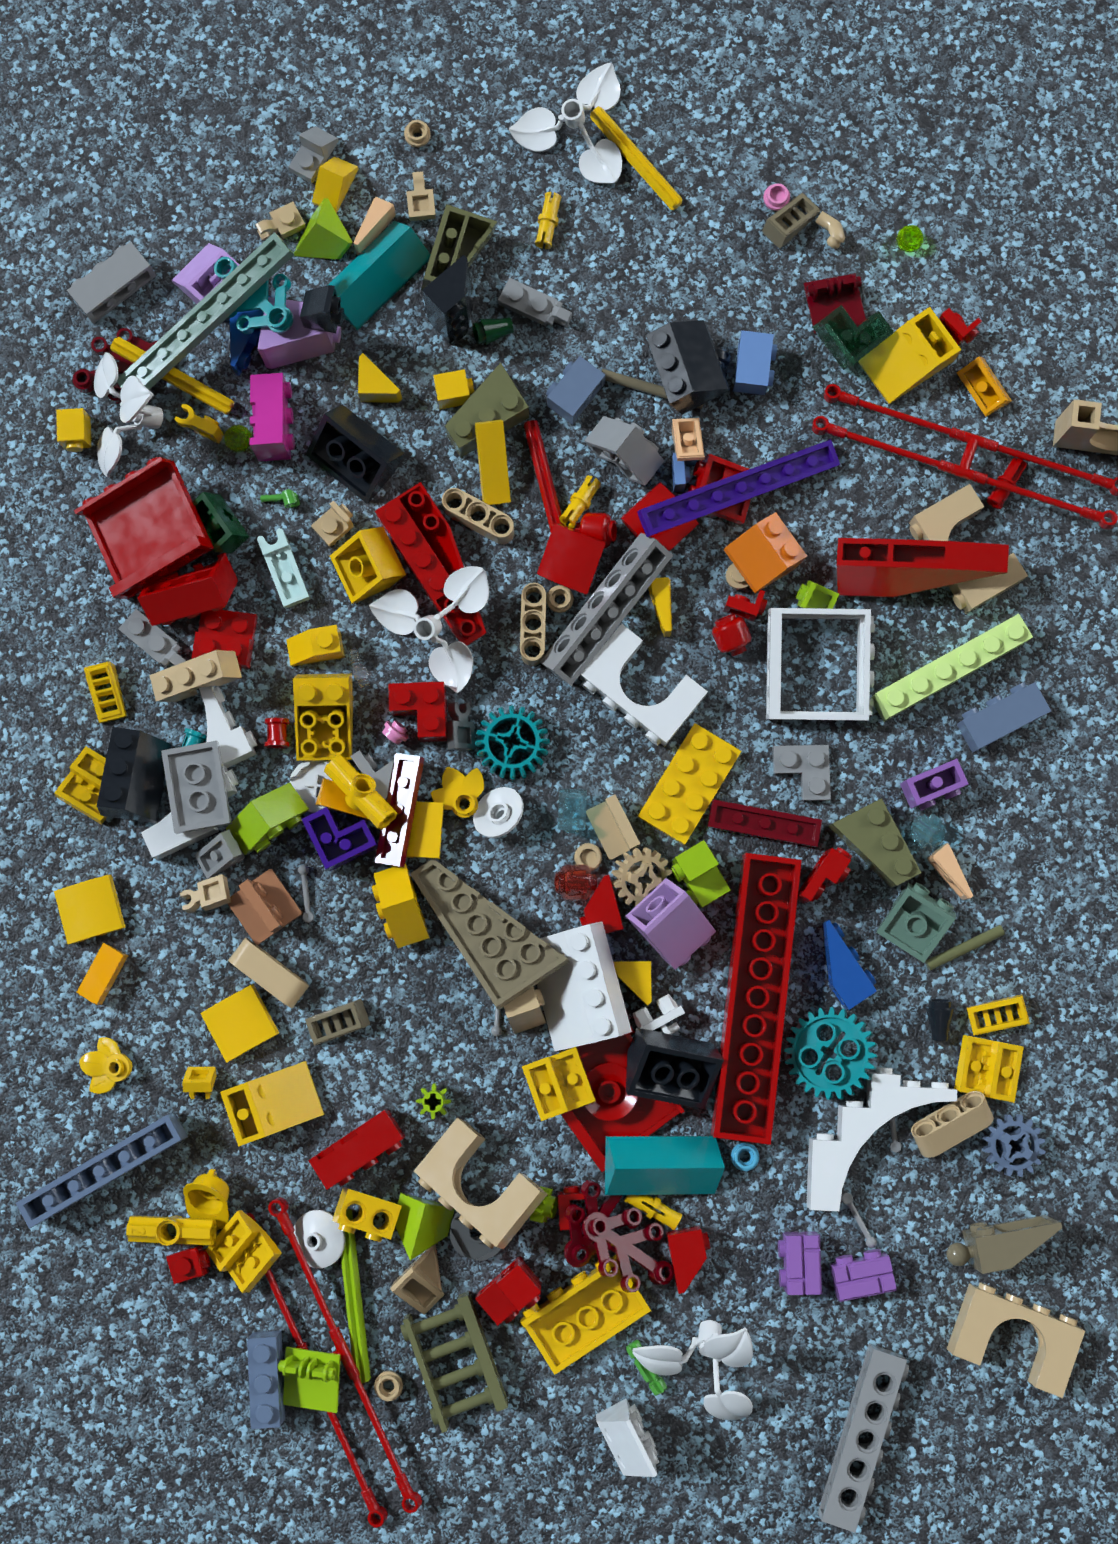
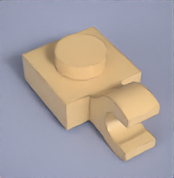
M423 171L412 172L414 191L406 192L409 220L436 219L433 189L425 190Z
M294 202L269 212L272 220H262L255 224L262 241L268 239L274 232L276 234L279 233L283 240L306 228Z

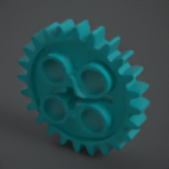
M830 1007L829 1013L826 1015L825 1011L819 1008L817 1017L809 1011L808 1022L799 1018L798 1020L802 1027L800 1029L791 1028L796 1034L795 1038H786L788 1042L793 1044L792 1048L784 1049V1052L792 1054V1058L785 1061V1064L794 1065L789 1074L792 1076L799 1075L795 1082L797 1085L807 1083L804 1089L806 1093L811 1092L815 1088V1097L817 1098L821 1097L823 1091L827 1100L832 1099L833 1093H836L838 1099L842 1100L843 1091L845 1090L849 1095L853 1096V1086L863 1089L864 1087L860 1080L862 1078L871 1080V1077L866 1073L867 1069H876L869 1062L870 1059L878 1058V1055L870 1052V1049L876 1047L877 1044L867 1041L873 1033L871 1031H862L866 1026L865 1022L862 1021L855 1024L857 1020L855 1014H852L847 1019V1011L845 1009H842L839 1015H836L835 1008ZM826 1026H830L833 1030L832 1038L828 1041H822L820 1037L821 1030ZM841 1032H845L844 1038L836 1045ZM849 1042H855L857 1045V1052L852 1057H847L844 1054V1046ZM835 1047L834 1053L837 1054L836 1058H828V1055L825 1053L826 1049H833ZM810 1050H815L818 1054L817 1062L813 1065H808L805 1061L806 1053ZM826 1061L822 1073L820 1075H817L816 1072L818 1068H820ZM833 1066H839L842 1070V1075L837 1081H832L829 1078V1070Z

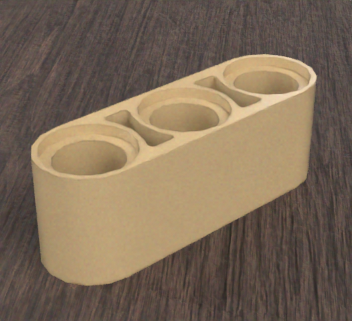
M450 488L443 494V509L448 517L498 544H507L513 539L514 523L507 514L458 488ZM452 499L462 501L458 508H450L448 506L449 501ZM478 511L486 515L481 521H474L471 518L473 513ZM500 524H505L509 527V530L505 534H498L495 528Z
M529 583L523 588L521 594L520 653L524 663L535 666L540 664V661L545 656L546 591L538 583ZM536 592L542 598L537 603H530L526 599L530 593ZM530 619H537L540 621L541 626L537 630H530L526 627V623ZM529 646H537L540 649V653L536 657H529L526 655L525 650Z
M246 937L228 960L237 969L290 1008L295 1006L309 987V984Z
M971 1091L959 1097L957 1101H952L917 1121L912 1126L911 1133L921 1155L931 1158L940 1155L992 1124L994 1117L984 1094L979 1091Z

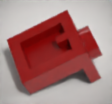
M950 308L939 317V320L958 346L964 341L967 344L970 343L980 333L977 330L982 323L979 317L968 327L965 325L964 319Z
M759 591L754 604L750 603V599L745 596L736 594L733 597L729 595L723 611L754 622L757 614L762 616L768 601L763 599L765 591Z
M580 1186L563 1187V1192H558L560 1230H570L569 1221L565 1217L567 1207L572 1205L570 1200L585 1199ZM576 1210L572 1214V1219L576 1217Z
M201 1245L166 1256L174 1284L206 1275L209 1272L208 1267L211 1265L208 1252L203 1250Z

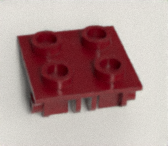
M856 273L803 283L814 334L867 324L859 287L862 285L861 277L856 276Z

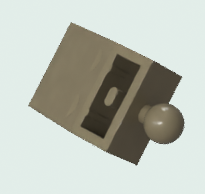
M1046 1215L987 1226L986 1222L970 1224V1229L962 1230L965 1245L962 1243L951 1244L947 1249L946 1256L952 1265L963 1266L969 1262L970 1266L982 1274L1011 1269L1060 1231L1062 1224Z

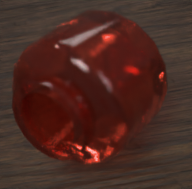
M566 864L555 874V891L567 901L587 900L591 896L592 891H595L597 888L596 874H592L589 866L585 864Z

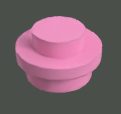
M779 183L773 184L765 190L763 200L769 209L779 211L789 203L790 193L784 185Z
M396 720L393 723L386 721L384 724L385 728L382 731L383 734L397 745H400L402 741L406 742L408 739L406 727Z

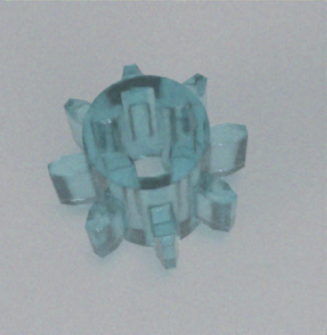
M933 813L930 817H927L925 814L917 817L911 825L912 833L910 836L914 838V843L922 849L927 845L931 848L940 845L945 838L944 829L946 826L942 824L943 820Z

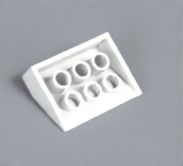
M603 922L580 926L541 938L570 961L537 984L544 998L545 1005H543V1010L554 1052L619 1037L632 1032Z

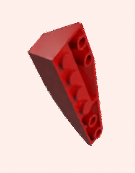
M420 482L375 510V513L382 527H384L397 550L440 613L453 602L445 596L443 591L447 578L453 572L464 568L449 524ZM457 605L442 617L457 640L463 642L466 646L487 634L479 611L465 613Z
M838 538L839 596L897 597L1008 573L1009 545L934 540Z

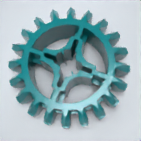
M513 705L509 706L510 714H505L504 709L500 707L498 708L500 717L496 718L495 714L490 712L489 717L492 723L490 724L486 720H482L481 725L487 730H477L476 732L479 737L484 738V740L475 741V746L484 747V749L477 752V756H487L482 761V765L486 767L492 763L493 765L490 768L491 774L496 773L498 768L501 769V779L505 778L506 771L510 772L511 780L516 779L515 772L520 771L521 777L524 779L526 778L524 769L528 768L534 774L536 769L533 763L535 762L540 766L544 764V761L538 755H548V750L541 748V746L550 744L549 739H541L542 736L548 734L547 728L538 730L543 721L538 719L533 723L532 720L535 717L533 711L525 717L524 707L519 709L518 714H514L515 709ZM514 722L509 732L493 733L500 725ZM522 724L527 726L534 734L535 745L529 744L528 741L521 738ZM516 731V740L521 745H514L509 754L508 743L505 744L504 741H511ZM490 741L496 742V744L504 748L502 762L491 753ZM519 752L532 753L525 761L518 764H510L515 754Z

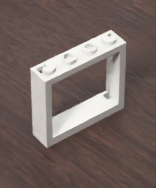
M770 608L768 610L766 719L869 720V715H872V707H874L873 699H869L870 688L874 686V671H870V660H874L875 646L870 643L871 632L874 633L875 631L874 616H871V609ZM782 618L858 620L856 712L780 711Z

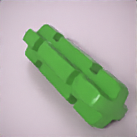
M639 1340L632 1341L626 1346V1351L631 1359H635L634 1364L646 1383L649 1382V1388L655 1396L663 1393L667 1389L665 1381L661 1376L659 1377L657 1374L647 1370L633 1355V1348L643 1346Z

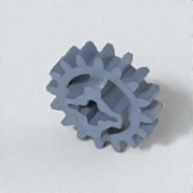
M1004 1114V1121L994 1118L996 1126H988L986 1129L990 1132V1135L982 1136V1139L988 1142V1146L983 1147L982 1151L990 1153L986 1161L990 1164L996 1162L994 1170L1000 1172L1004 1168V1175L1010 1177L1013 1170L1016 1176L1023 1177V1169L1029 1173L1034 1172L1031 1165L1033 1163L1041 1165V1161L1037 1156L1038 1154L1043 1155L1046 1153V1151L1039 1148L1040 1144L1046 1142L1045 1139L1037 1137L1042 1130L1039 1127L1031 1128L1033 1120L1027 1118L1023 1122V1116L1019 1114L1015 1115L1014 1120L1010 1114ZM1010 1126H1018L1012 1132L1006 1133L1002 1131ZM1029 1138H1030V1141H1031V1150L1029 1149V1145H1028V1139H1029ZM996 1140L998 1141L1000 1149L998 1153L996 1150ZM1011 1140H1014L1018 1146L1016 1150H1013L1009 1144ZM1016 1158H1023V1159H1024V1160H1023L1022 1162H1020V1163H1017V1164H1009L1010 1162L1013 1163V1161H1014Z

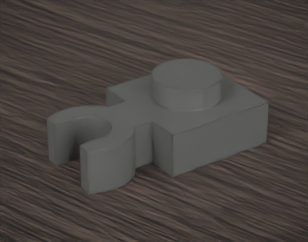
M458 702L448 704V713L452 718V721L446 722L448 750L471 751L476 749L474 722H468V716L471 712L469 703L459 705Z

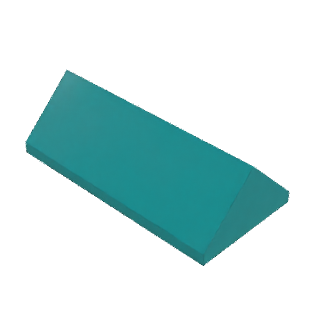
M393 221L328 284L335 286L338 297H341V308H344V318L358 330L429 262L431 254L410 226Z
M606 1136L605 1195L715 1194L725 1169L717 1140L713 1136Z

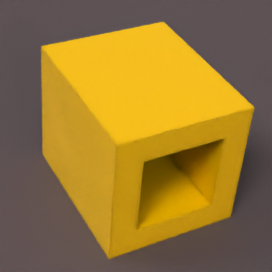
M465 369L433 375L440 410L462 406L470 398V395L474 393L472 378H466Z
M85 409L56 410L57 442L69 452H81L83 448H91V417Z

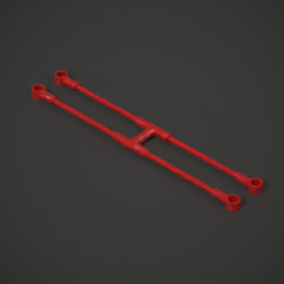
M829 384L825 388L824 399L828 403L839 401L854 407L858 405L947 434L949 438L965 442L967 445L960 465L945 460L938 461L847 431V428L829 423L828 419L824 416H817L813 420L812 431L816 435L827 433L842 439L846 437L937 467L940 471L970 481L972 480L983 485L986 483L1080 514V517L1098 522L1099 526L1106 530L1113 528L1118 520L1117 514L1112 510L1101 512L1085 506H1075L990 478L987 474L972 470L970 467L976 449L980 447L993 452L999 451L1088 480L1091 484L1109 489L1110 493L1117 497L1118 488L1115 487V484H1118V477L1111 479L1096 473L1092 475L1000 445L999 442L967 431L965 432L954 427L952 429L864 401L859 399V396L841 391L840 387L836 384ZM832 391L835 392L837 395L831 396L828 392ZM821 423L825 427L819 428L816 424ZM1104 517L1110 518L1112 522H1106Z
M282 1197L276 1198L268 1205L269 1213L277 1217L284 1235L289 1238L330 1329L329 1334L336 1348V1351L332 1353L340 1354V1361H342L349 1379L354 1382L396 1475V1483L403 1496L402 1508L407 1513H414L421 1506L422 1498L417 1492L413 1491L406 1474L401 1471L359 1378L360 1373L340 1328L335 1325L294 1234L295 1229L287 1213L288 1202ZM276 1203L281 1206V1211L276 1209ZM246 1213L256 1222L255 1217L251 1213ZM269 1268L265 1276L297 1345L295 1348L309 1350L306 1342H303L273 1273ZM327 1412L361 1487V1494L369 1511L368 1522L372 1527H380L388 1518L387 1510L383 1506H379L372 1488L368 1487L336 1414ZM408 1499H412L415 1502V1506L411 1505ZM374 1513H377L381 1520L377 1519Z

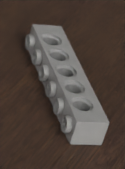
M640 533L545 654L540 663L558 678L572 686L673 555L655 538L646 537L645 534Z
M870 1343L868 1345L817 1512L822 1522L856 1533L858 1524L862 1525L866 1508L863 1506L866 1496H870L874 1488V1478H872L874 1469L880 1466L883 1458V1450H881L883 1439H887L891 1432L892 1422L889 1419L892 1410H896L899 1405L900 1393H898L900 1383L901 1381L905 1382L908 1375L909 1365L906 1364L907 1360L902 1354ZM880 1375H888V1383L884 1387H877L876 1379ZM872 1403L880 1404V1410L876 1415L867 1414V1409ZM871 1432L872 1437L869 1442L865 1444L858 1442L861 1433ZM856 1460L863 1461V1467L860 1471H850L852 1462ZM845 1490H854L852 1499L847 1501L841 1499V1495Z

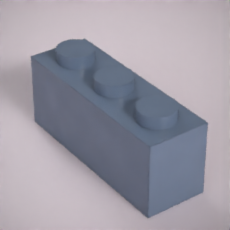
M1023 682L1011 688V695L1004 699L1001 695H998L985 702L988 707L981 711H978L977 707L962 714L963 720L957 723V726L972 753L1051 712L1035 682L1028 686Z
M282 1330L253 1332L247 1339L251 1429L281 1427L285 1420V1405H283L284 1376L282 1372L278 1371L279 1361L283 1360Z

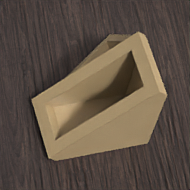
M436 1244L424 1251L393 1282L390 1288L394 1294L423 1315L445 1295L441 1286Z

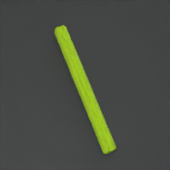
M347 1208L346 1216L349 1220L353 1219L352 1210ZM345 1232V1247L341 1255L351 1354L359 1370L361 1382L366 1383L369 1382L371 1376L355 1233Z

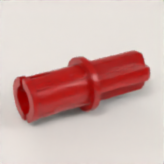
M1014 457L1003 475L999 476L997 480L1017 486L1016 483L1026 469L1027 463L1023 459ZM995 487L986 502L996 509H1001L1011 492Z

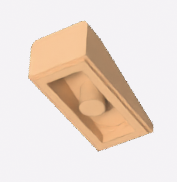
M378 197L373 199L353 242L357 255L369 246L393 220L396 213L392 203Z
M699 418L672 419V438L677 461L705 460Z
M948 843L943 844L927 858V861L961 900L972 898L973 894Z

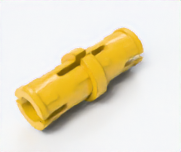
M551 192L545 193L542 214L538 216L539 229L535 245L543 249V244H546L545 249L552 247L554 229L558 226L559 222L557 214L562 197L555 192L553 198H551Z
M586 476L579 490L572 494L570 504L559 518L565 526L570 521L568 527L574 528L582 513L589 509L591 499L601 487V483L597 478L591 483L590 481L593 476Z
M626 1195L624 1202L646 1213L645 1217L649 1219L653 1217L672 1230H675L682 1218L681 1213L661 1203V1199L657 1196L653 1198L649 1195ZM642 1201H644V1202L648 1203L649 1205H651L652 1207H654V1208L660 1210V1211L663 1212L664 1214H661L660 1212L656 1211V1210L653 1209L652 1207H650V1206L644 1204Z

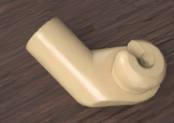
M822 211L815 223L829 231L830 237L827 239V244L834 249H838L841 242L844 243L845 240L842 224Z

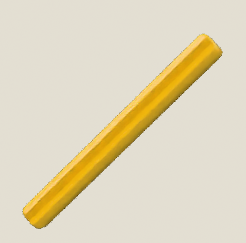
M598 106L592 110L590 119L610 141L617 145L620 153L670 210H676L682 204L681 196L602 107Z
M121 337L115 338L110 347L113 352L133 363L146 352ZM174 367L162 378L226 415L234 407L233 400Z

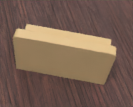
M615 794L606 798L605 802L586 811V815L609 860L640 845Z

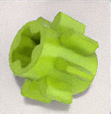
M433 1083L432 1090L429 1092L426 1088H421L424 1097L416 1100V1103H422L424 1107L420 1114L422 1115L428 1111L431 1113L432 1119H435L436 1112L438 1111L445 1115L447 1111L443 1108L444 1104L452 1102L451 1099H445L444 1096L448 1089L444 1088L442 1091L437 1090L436 1083ZM432 1093L436 1094V1099H441V1103L436 1105L435 1109L432 1108L431 1103H427V1099L432 1097Z
M540 1186L548 1195L532 1213L530 1221L546 1223L548 1218L553 1219L556 1215L558 1197L551 1196L553 1189Z

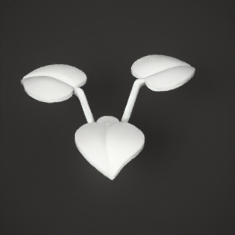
M610 62L599 66L581 80L576 91L577 99H569L564 102L561 108L562 115L558 116L559 121L557 125H555L556 119L551 111L542 107L534 108L526 112L509 128L513 138L527 150L545 152L555 146L557 142L555 131L560 130L563 122H565L570 128L580 129L590 148L583 152L579 159V169L583 177L597 184H614L617 182L622 172V156L619 148L608 139H602L594 146L584 127V110L590 111L592 108L595 109L600 106L605 111H608L619 101L621 91L613 64Z
M105 352L94 376L95 393L102 399H105L109 392L113 396L120 398L122 401L120 403L121 421L124 423L134 422L133 425L116 427L114 431L111 427H106L100 435L97 445V459L103 474L110 478V473L116 467L122 453V439L119 433L134 429L141 431L143 426L158 429L163 421V411L160 407L146 405L154 394L136 376H129L126 379L121 393L114 389L113 386L118 380V366L114 357L110 353Z
M477 566L461 568L447 578L443 591L445 596L453 602L435 616L428 615L421 618L420 615L416 614L419 608L418 601L411 592L405 589L392 590L369 605L377 620L391 632L406 635L414 631L419 639H431L433 643L437 642L443 646L432 651L429 657V668L432 675L439 682L444 681L445 685L456 693L460 692L470 680L473 671V656L470 649L463 642L456 641L448 646L445 640L438 637L442 630L440 619L457 605L465 613L478 612L486 605L489 599L487 573L482 567Z
M712 1320L703 1321L699 1326L698 1337L692 1338V1343L683 1356L681 1350L672 1346L656 1345L633 1348V1355L647 1370L657 1375L667 1376L681 1372L682 1363H686L689 1360L694 1349L697 1347L701 1355L713 1358L715 1394L704 1397L703 1404L707 1412L723 1420H738L748 1417L752 1413L753 1405L746 1395L736 1391L722 1393L719 1383L718 1362L722 1361L730 1367H743L752 1361L753 1344L746 1328L734 1333L722 1334V1326L718 1322Z

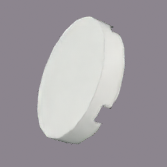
M304 761L291 773L290 783L309 808L307 812L315 813L325 808L315 804L323 778L332 780L324 772L325 766L329 761Z

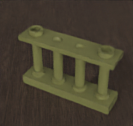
M470 1291L458 1295V1304L454 1305L455 1308L414 1323L410 1313L405 1315L403 1319L404 1324L400 1326L405 1342L410 1341L429 1394L433 1406L430 1409L432 1421L435 1426H440L442 1433L448 1431V1418L486 1403L489 1405L494 1404L497 1412L508 1408L509 1401ZM457 1319L465 1321L468 1329L467 1332H464L465 1336L431 1349L423 1350L418 1334ZM467 1347L475 1349L478 1359L474 1360V1364L435 1379L433 1378L428 1362ZM476 1375L485 1377L488 1387L484 1388V1392L443 1407L438 1390Z

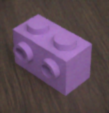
M958 759L900 783L910 808L919 806L920 810L935 805L934 799L943 795L948 800L962 794L960 788L968 785Z

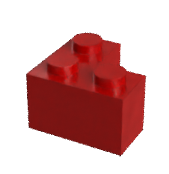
M444 681L388 684L389 712L392 716L417 715V730L420 742L447 741V702Z
M519 1256L476 1294L475 1300L497 1326L503 1321L508 1324L519 1314L522 1308L526 1307L529 1310L540 1300L539 1295L541 1294L542 1282Z

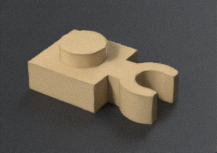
M223 874L198 882L197 891L184 890L180 893V897L184 900L191 898L189 904L182 906V909L187 913L197 911L200 906L205 911L231 903L227 877Z

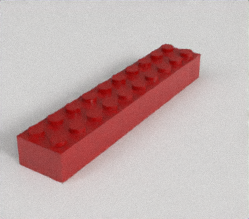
M752 853L742 855L720 1055L724 1061L717 1076L711 1135L714 1138L771 1145L802 862L800 859Z

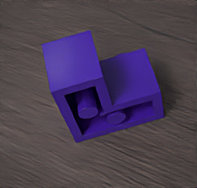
M328 807L302 818L325 869L328 871L345 865L378 847V842L366 820L341 830L332 811Z

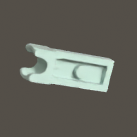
M279 528L276 531L278 540L275 544H268L263 536H259L257 541L283 607L286 609L309 600L310 596L284 530Z

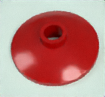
M605 1063L594 1067L587 1073V1078L596 1101L585 1105V1108L594 1117L605 1121H614L623 1118L633 1109L637 1096L626 1093V1068L618 1064ZM607 1086H612L615 1090L611 1097H607L604 1094V1088Z

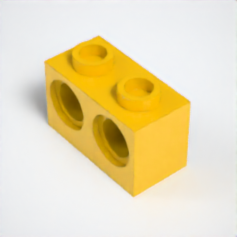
M343 1187L332 1221L339 1223V1230L354 1234L355 1230L358 1229L366 1232L365 1238L381 1242L383 1237L391 1240L402 1206ZM357 1204L359 1213L356 1218L349 1220L346 1216V1210L350 1205ZM383 1212L385 1223L383 1226L375 1228L373 1224L374 1216L377 1213Z

